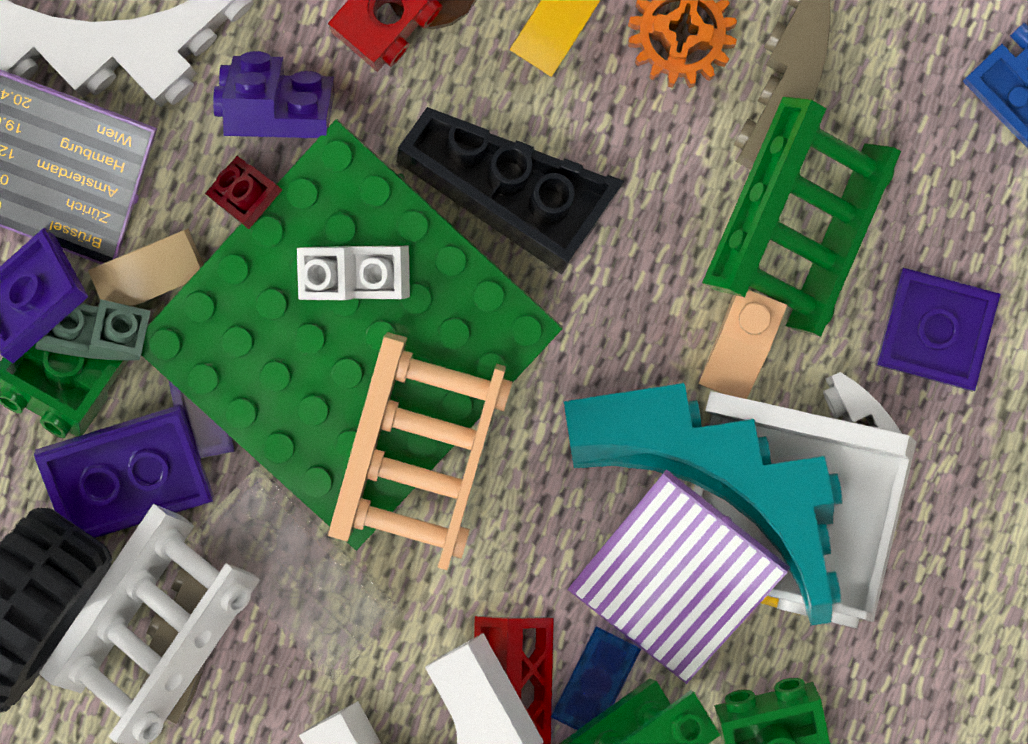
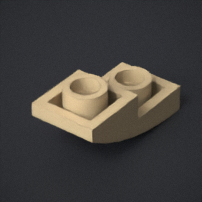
M187 228L89 269L88 272L100 299L133 307L185 285L204 264Z

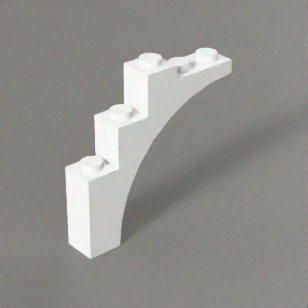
M0 0V69L28 80L38 69V65L35 62L43 56L82 98H85L90 92L93 95H98L104 91L116 78V74L113 71L121 65L160 108L168 101L171 105H174L192 90L194 84L190 80L197 75L185 58L191 52L194 56H198L207 50L217 38L214 31L228 18L231 22L240 19L252 7L254 1L188 0L169 10L135 19L89 22L52 17L16 5L9 0Z

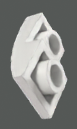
M409 246L297 248L298 300L404 299L410 297Z
M841 372L825 378L829 388L824 390L823 394L835 418L843 415L845 421L853 423L866 417L869 427L901 433L881 404L854 380Z

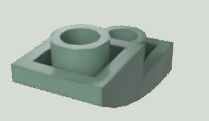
M100 299L98 307L81 303L36 343L35 349L93 359L140 360L151 311Z

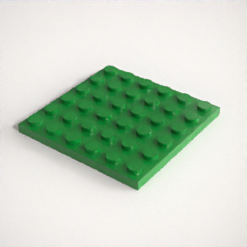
M335 119L327 128V135L320 136L276 184L282 191L250 229L240 224L147 326L141 356L329 527L336 508L383 337L387 332L407 338L404 351L413 353V359L490 381L492 380L497 363L506 366L503 379L513 383L563 329L562 325L338 119ZM409 246L410 297L404 299L298 300L297 248ZM406 378L405 383L395 380L390 398L392 401L399 402L398 408L471 428L481 418L485 404L484 400ZM392 428L391 432L381 430L376 449L384 451V457L432 470L454 445ZM378 477L377 481L367 479L362 498L370 500V506L393 512L415 487ZM364 526L363 530L353 528L347 543L357 551L376 529Z

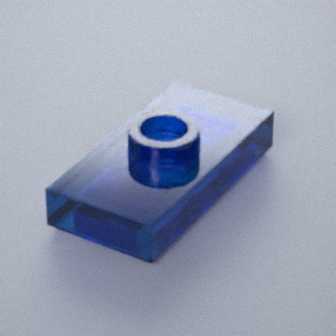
M595 625L550 717L578 730L612 706L641 648Z

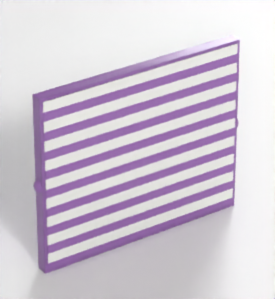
M665 470L567 590L623 633L627 639L632 640L687 684L788 573L790 566L732 522L730 517L722 514L668 470Z

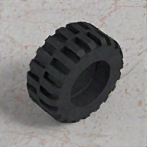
M51 508L31 510L0 542V712L8 711L12 705L18 702L23 693L27 692L40 675L39 672L111 566L112 556L106 545Z

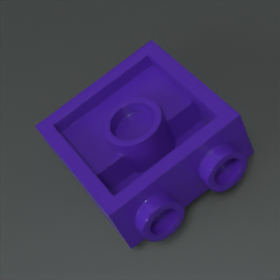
M251 51L241 56H233L231 65H220L219 86L214 87L213 94L214 116L223 117L224 136L319 138L320 136H327V128L329 127L334 100V76H321V74L314 71H300L293 75H284L283 57H271L268 53L261 51Z

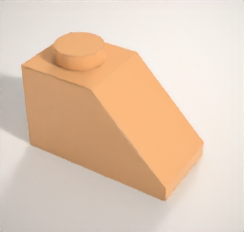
M751 290L747 291L745 297L733 295L698 384L722 394L747 399L770 351L787 305Z

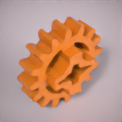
M637 0L635 7L643 16H632L628 23V27L639 31V34H635L628 39V47H641L642 50L635 59L636 65L640 66L649 62L652 65L649 78L654 80L661 72L667 74V84L671 88L674 87L678 77H684L689 88L695 86L696 74L701 73L708 81L712 80L715 76L712 64L715 63L718 66L725 67L729 61L728 56L721 49H733L737 41L736 38L726 34V31L735 28L737 24L736 18L723 17V13L727 10L730 2L728 0H720L717 3L713 0H652L651 2ZM679 1L678 8L669 14L657 13V16L654 15L666 4ZM697 6H700L708 13L714 25L704 23L697 12ZM684 13H687L686 24H688V32L693 35L687 37L679 53L677 52V35L672 30H676L679 22L682 21ZM649 37H651V40L661 42L668 53L667 60L663 59L654 50ZM696 50H711L701 60L685 64L687 56Z

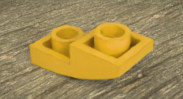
M539 0L538 5L511 44L509 50L552 77L600 0Z

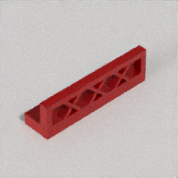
M475 616L474 638L484 633L520 700L522 688L527 681L530 680L533 684L534 701L526 711L543 740L542 744H551L554 618ZM536 628L535 650L528 658L523 652V629Z

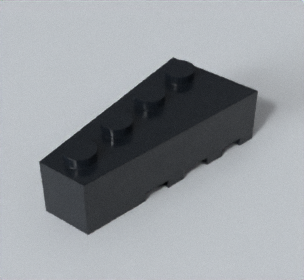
M429 107L424 110L398 147L396 163L561 275L609 208L624 183V180L608 174L607 176L600 175L584 169V165L565 158L560 160L534 150L535 147L517 140L513 142L491 134L488 129Z

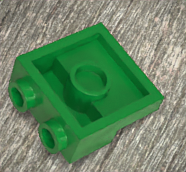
M36 344L14 363H11L4 357L0 361V403L10 411L21 414L26 408L41 416L40 424L43 428L59 438H65L68 433L77 437L86 432L108 400L107 391L128 362L53 353L35 349Z
M786 678L775 684V691L755 695L751 690H736L726 695L725 703L714 705L722 744H830L822 700L814 682L805 683L800 678Z

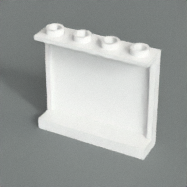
M710 391L705 410L712 415L710 426L754 419L757 437L767 436L771 464L825 456L828 473L838 474L842 492V504L834 505L833 524L827 525L831 554L823 555L826 571H836L840 587L841 603L833 604L832 623L857 628L859 619L874 622L917 442L910 435ZM695 485L694 492L722 514L730 517L732 522L785 562L777 549L752 521L727 501ZM789 570L767 596L779 599L777 609L807 616L800 589Z

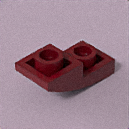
M236 156L227 168L219 173L216 181L205 194L238 222L250 229L282 189L251 164L249 165L239 156Z

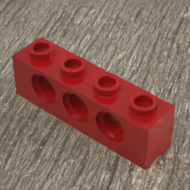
M348 0L328 22L332 34L378 72L385 63L392 67L401 59L410 46L406 39L418 25L423 29L427 28L439 15L443 5L439 2L440 0ZM386 3H397L404 9L402 17L393 24L381 23L376 18L379 8Z

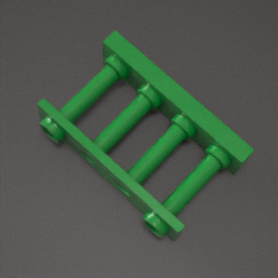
M782 97L702 283L716 291L745 297L749 287L793 309L786 327L821 337L826 325L834 315L836 301L884 190L894 176V167L901 151L895 147L864 143L862 150L859 151L820 129V123L827 108L811 99ZM810 147L853 170L841 198L800 175V169ZM790 193L833 216L821 244L780 222V215ZM770 240L812 262L801 290L759 269L760 261Z
M649 678L559 744H709L721 734L694 691L690 690L671 704L658 682Z

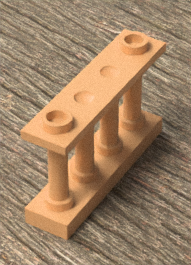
M387 332L383 337L328 536L348 542L353 528L363 530L364 526L443 548L437 568L448 570L451 556L462 559L470 529L460 525L494 409L505 410L512 381L503 379L506 366L497 363L492 380L490 381L413 359V353L404 351L407 338ZM406 378L484 400L485 404L477 430L398 408L399 402L390 400L395 380L405 383ZM392 428H396L471 450L463 479L384 457L385 452L376 449L381 430L391 432ZM378 477L457 499L449 528L370 506L371 501L362 498L367 479L377 481Z

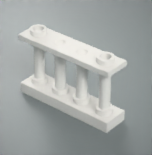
M156 504L151 506L39 672L44 679L54 686L82 693L85 687H87L121 719L109 735V738L118 744H149L160 734L164 721L237 613L246 607L252 591L260 581L254 574L227 563L219 572L185 544V539L194 528V525L182 515ZM171 560L176 562L208 589L191 615L156 586V582ZM143 602L179 632L163 657H160L127 628ZM114 644L150 675L134 700L128 697L99 671L100 665Z

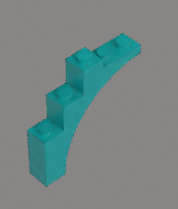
M685 383L563 401L574 468L618 466L652 470L662 474L665 470H668L678 479L691 482L727 501L761 530L781 554L785 563L790 566L789 570L800 589L810 625L832 623L833 604L841 603L840 587L836 571H826L823 555L831 554L827 525L833 524L834 505L842 504V492L838 474L828 473L825 456L771 464L767 436L757 437L754 419L702 427L698 401H688Z

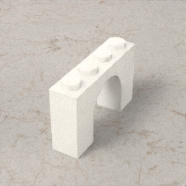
M484 633L440 656L425 667L453 718L457 732V744L543 743L540 734ZM358 701L316 723L299 735L303 744H381Z

